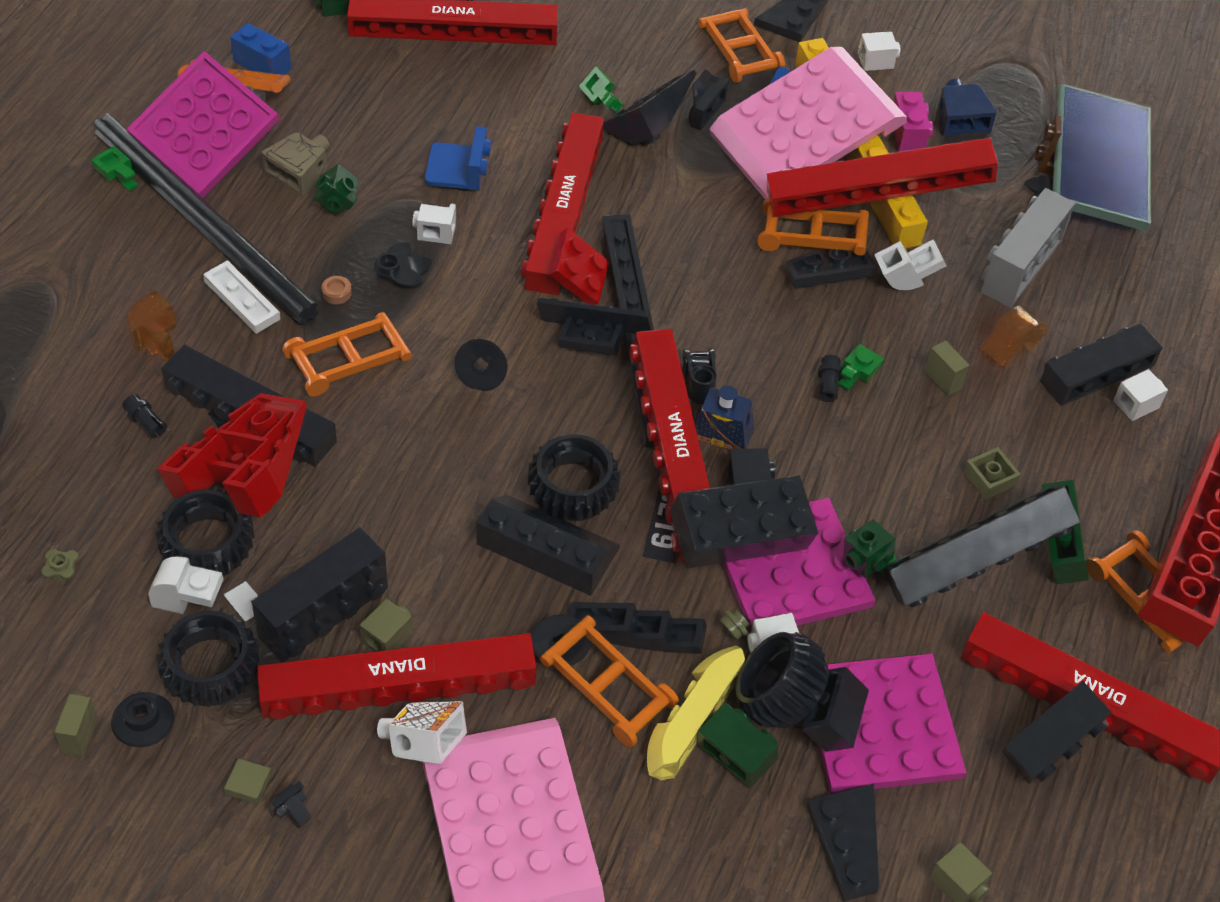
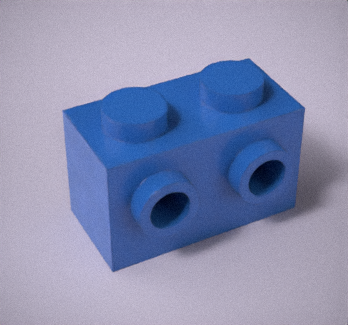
M249 23L230 36L233 61L251 71L281 75L286 74L292 69L289 44Z

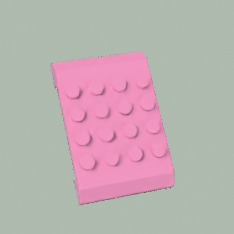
M830 47L721 114L710 127V135L766 200L769 198L767 192V173L835 162L881 133L885 137L907 123V116L843 47Z
M556 718L466 735L441 764L422 761L454 902H605L601 878L561 729Z

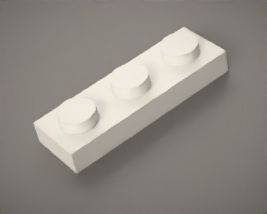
M228 260L203 274L205 283L256 334L281 320L280 312Z

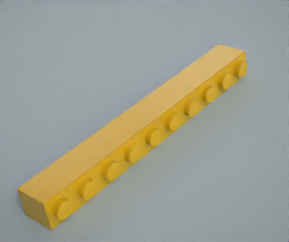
M824 38L799 42L795 68H798L829 48ZM876 135L844 157L846 160L888 154V151L879 135ZM913 195L870 202L892 244L901 241L905 249L922 245L928 221Z

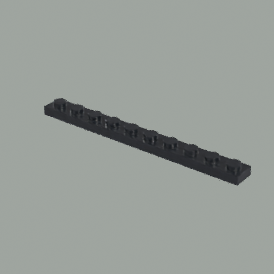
M631 215L602 216V228L617 306L620 309L641 310L650 313ZM624 332L623 337L644 447H655L654 441H649L647 435L648 414L644 415L641 408L642 388H637L635 371L637 370L636 362L632 363L630 359L629 347L630 344H634L636 334Z

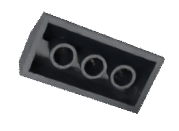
M509 495L492 499L476 523L477 545L589 596L593 594L620 549V545L561 518L553 517L552 514Z

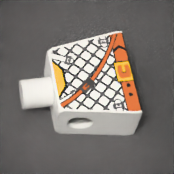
M420 702L407 704L395 718H381L377 726L378 737L380 739H390L392 753L395 757L441 764L467 734L463 702Z

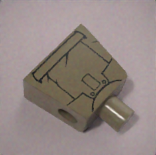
M293 133L261 152L263 172L303 197L318 181L320 175L326 172V150L330 147V144L326 137L321 134L310 140L300 133Z

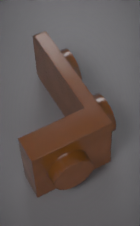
M1055 115L1052 124H1047L1044 131V141L1042 144H1038L1036 148L1035 160H1038V172L1051 175L1054 173L1055 147L1062 134V121L1059 115ZM1065 151V161L1073 163V152ZM1064 173V176L1070 178L1071 174Z

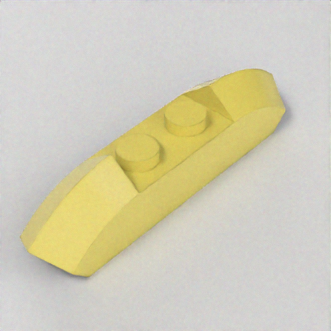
M732 646L722 649L703 660L692 672L697 681L693 680L688 686L684 695L685 702L681 707L676 705L671 711L667 722L658 723L652 732L647 749V767L650 776L659 780L675 778L698 743V731L722 707L735 687L739 672L745 662L742 648Z

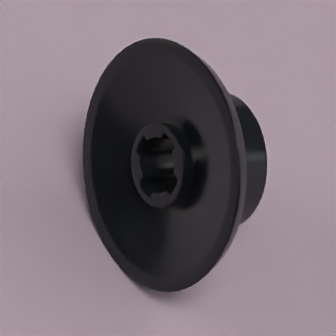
M473 339L464 343L457 351L454 361L459 379L467 387L481 391H489L498 387L504 381L508 369L507 359L503 351L495 343L485 339ZM479 358H482L486 363H488V366L486 368H483V366H481L477 362Z
M552 615L541 620L535 626L531 635L533 650L536 656L540 659L547 650L575 627L580 620L569 615ZM586 636L582 637L561 657L570 666L580 662L588 654L591 641Z
M151 692L136 693L125 698L116 707L111 719V728L115 737L123 744L139 748L148 747L160 742L170 732L174 723V710L170 702L159 694ZM148 713L146 717H138V719L135 717L137 714Z

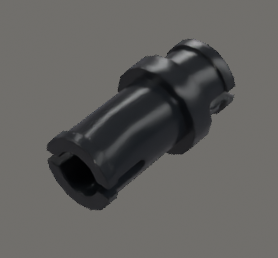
M829 354L822 357V365L818 369V376L821 378L819 399L824 402H834L835 399H838V380L842 376V368L839 366L841 360L836 355Z
M134 393L132 397L129 395L123 401L122 408L128 412V417L133 422H138L151 438H157L156 433L161 436L165 432L167 424L151 410L152 405L147 400L141 399L138 394Z

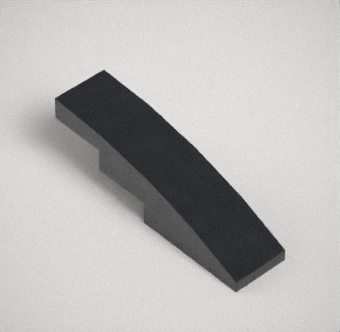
M571 602L569 616L575 617L580 621L587 615L592 617L596 623L594 629L610 644L674 653L702 654L707 629L705 619L672 618L670 611L637 610L635 603Z

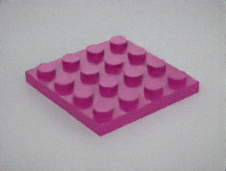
M203 51L127 130L197 194L204 198L281 118L271 107L208 53Z
M829 498L809 502L819 533L808 549L722 563L743 616L750 624L748 626L750 633L753 622L756 619L792 613L798 626L874 607L876 600L866 578L856 570L849 568L843 559L844 538L846 534Z
M933 654L827 664L828 669L847 667L869 689L854 747L825 752L819 746L830 794L874 784V789L962 780L965 778L967 772Z

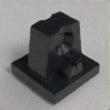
M301 781L295 785H289L274 796L268 810L272 817L277 815L281 819L287 815L297 829L310 821L311 814L302 803L307 797L303 793L304 785Z

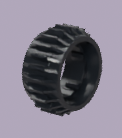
M567 434L556 437L551 441L549 440L543 447H539V452L533 454V460L529 463L528 485L530 486V495L535 497V504H539L543 511L552 514L553 517L556 516L565 521H583L600 515L601 511L609 508L610 502L615 501L616 493L619 492L620 470L618 469V460L613 458V452H609L604 444L589 436ZM579 464L589 467L598 473L600 481L592 489L571 492L557 488L549 481L548 475L558 466Z
M206 489L184 494L170 504L168 509L162 513L163 518L157 522L159 528L156 531L157 545L163 560L170 557H185L189 559L190 566L221 572L225 576L234 571L238 566H241V562L249 557L248 551L253 548L252 539L255 538L251 515L238 513L229 495L220 491ZM202 520H221L227 522L228 526L232 528L231 537L225 543L209 550L196 551L186 549L178 541L180 533L186 527Z
M212 610L192 613L183 617L176 624H173L170 631L164 633V641L158 645L160 653L156 655L160 678L163 680L165 689L169 688L173 697H181L182 703L190 702L194 706L207 707L223 705V703L234 700L241 692L244 693L246 691L245 687L254 682L253 675L258 673L257 662H260L257 639L253 637L252 629L245 626V621L235 619L234 614L228 615L223 613V611ZM206 640L227 641L236 649V660L232 662L228 670L221 674L199 678L188 675L181 668V656L186 654L188 648Z
M779 632L762 641L748 656L737 678L736 694L740 701V706H742V711L759 726H764L767 729L769 727L787 728L804 719L817 705L827 686L829 669L822 648L804 633L799 634L798 632Z

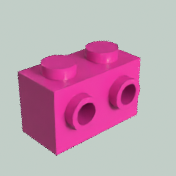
M895 92L893 102L907 116V123L893 131L898 152L926 148L928 138H931L933 135V123L928 120L929 107L928 103H924L922 92Z

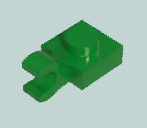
M597 66L579 85L589 99L597 105L603 102L607 108L611 107L616 113L624 105L611 92L616 85Z
M115 146L91 159L93 168L108 181L117 177L127 191H131L138 186V183L132 178L135 176V172L131 169L133 168L131 160Z
M859 344L844 360L841 375L844 377L838 382V385L849 390L858 379L867 383L882 367L884 358Z

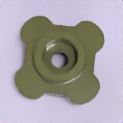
M51 549L45 554L47 562L41 569L42 575L45 578H52L55 581L61 582L74 576L76 570L74 563L79 559L76 551L62 552Z

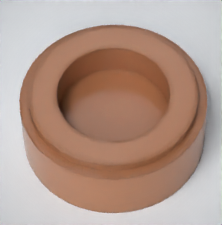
M331 276L322 283V296L328 303L342 304L350 299L352 294L351 283L347 278Z

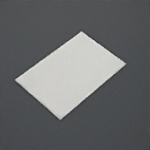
M246 581L224 594L245 622L254 617L251 601L257 598L258 595Z

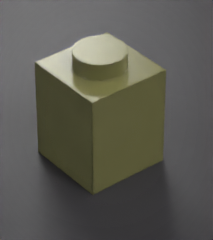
M386 598L360 624L361 643L374 652L399 649L413 634L411 613L403 605H395Z
M960 842L936 863L929 879L953 902H979L990 890L986 885L992 872Z

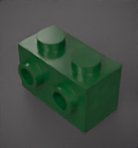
M726 703L698 731V746L750 789L778 759L779 745L774 736L764 729L760 731L751 724L749 717L738 708L733 709Z

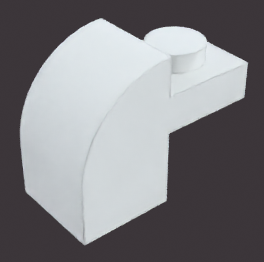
M934 239L910 252H907L901 241L875 254L884 277L893 288L898 290L919 288L924 285L922 278L946 267V263Z
M185 557L167 558L161 563L150 587L148 595L151 606L184 614L188 602L212 607L223 582V575L221 572L190 566L189 559Z

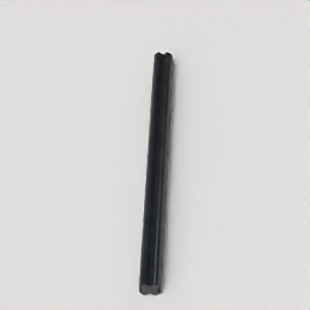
M106 113L103 119L97 118L93 124L97 129L95 133L109 147L115 146L131 160L132 167L299 324L306 325L309 319L316 318L319 313L316 309L318 304L162 160L133 136L113 115Z

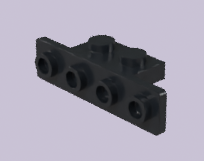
M539 298L537 301V307L543 321L564 324L558 338L561 348L616 355L624 332L636 334V332L654 330L650 313L641 310H627L612 306L590 305L583 302L560 301L558 299Z

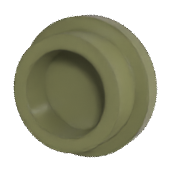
M728 609L724 611L725 616L720 619V622L736 640L742 635L746 637L749 634L746 627L750 624L738 610L733 613Z

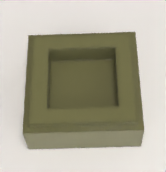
M238 758L224 787L225 794L259 804L272 775L271 768Z

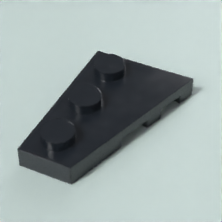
M781 0L757 16L754 26L801 42L828 0Z
M856 233L849 235V238L855 239ZM826 249L821 252L811 251L787 261L785 272L793 287L799 288L875 276L876 265L867 249L864 255H856L854 251Z
M874 784L808 800V811L843 902L877 893L879 889Z

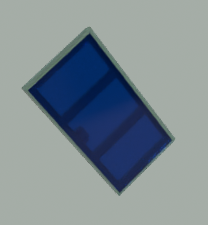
M1066 84L1059 85L1056 115L1061 116L1062 134L1054 153L1053 192L1075 202L1074 212L1146 231L1151 224V108Z

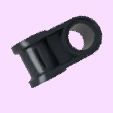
M714 348L701 352H690L689 349L683 350V373L686 377L688 397L696 404H703L709 389L716 386L717 372Z

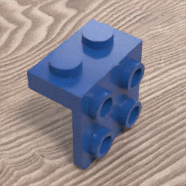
M476 126L472 146L433 143L425 174V183L431 186L480 191L482 175H487L488 159H486V156H490L492 140L487 139V127Z

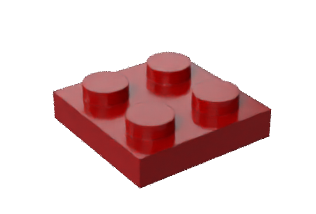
M567 228L560 232L549 275L584 303L596 305L600 300L609 260Z

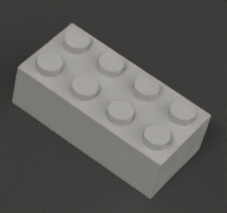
M1047 188L1038 197L1033 196L1027 206L1026 213L1020 212L1014 222V228L1012 230L1008 228L1000 241V246L994 245L987 257L990 265L985 268L981 276V280L984 281L981 293L1011 308L1062 242L1075 202Z

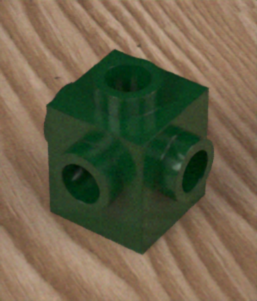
M337 164L320 175L316 183L317 190L314 200L335 216L345 209L349 210L357 200L356 193L359 179L340 164Z
M872 519L859 529L850 531L844 538L843 559L849 568L856 570L866 578L873 572L884 569L888 562L894 558L896 538Z

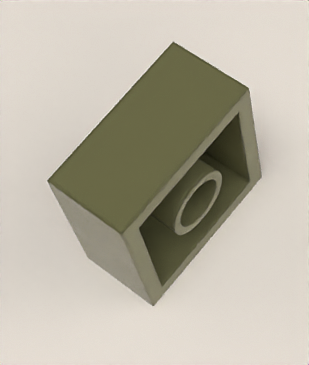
M944 341L931 348L925 372L949 396L962 389L970 365L947 341Z
M999 447L967 460L963 471L985 500L1017 486L1021 476Z
M74 694L68 695L54 732L64 754L82 757L85 755L98 720L91 697Z

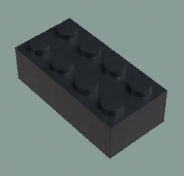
M800 475L679 493L670 509L687 569L806 550L819 533Z
M361 527L356 529L251 601L258 638L282 663L290 657H296L301 654L311 642L317 638L325 637L338 623L344 619L352 618L361 607L371 600L379 599L388 589L385 552Z

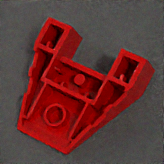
M260 393L228 415L230 421L216 430L213 426L203 431L205 437L191 447L188 443L179 447L157 470L173 498L178 499L192 491L209 489L215 482L222 483L238 513L261 518L282 497L307 404L303 400Z

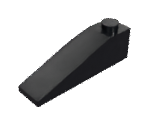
M695 69L674 77L653 90V93L633 102L634 105L625 110L618 111L604 121L603 129L633 145L643 141L648 145L660 138L659 133L669 126L697 74Z

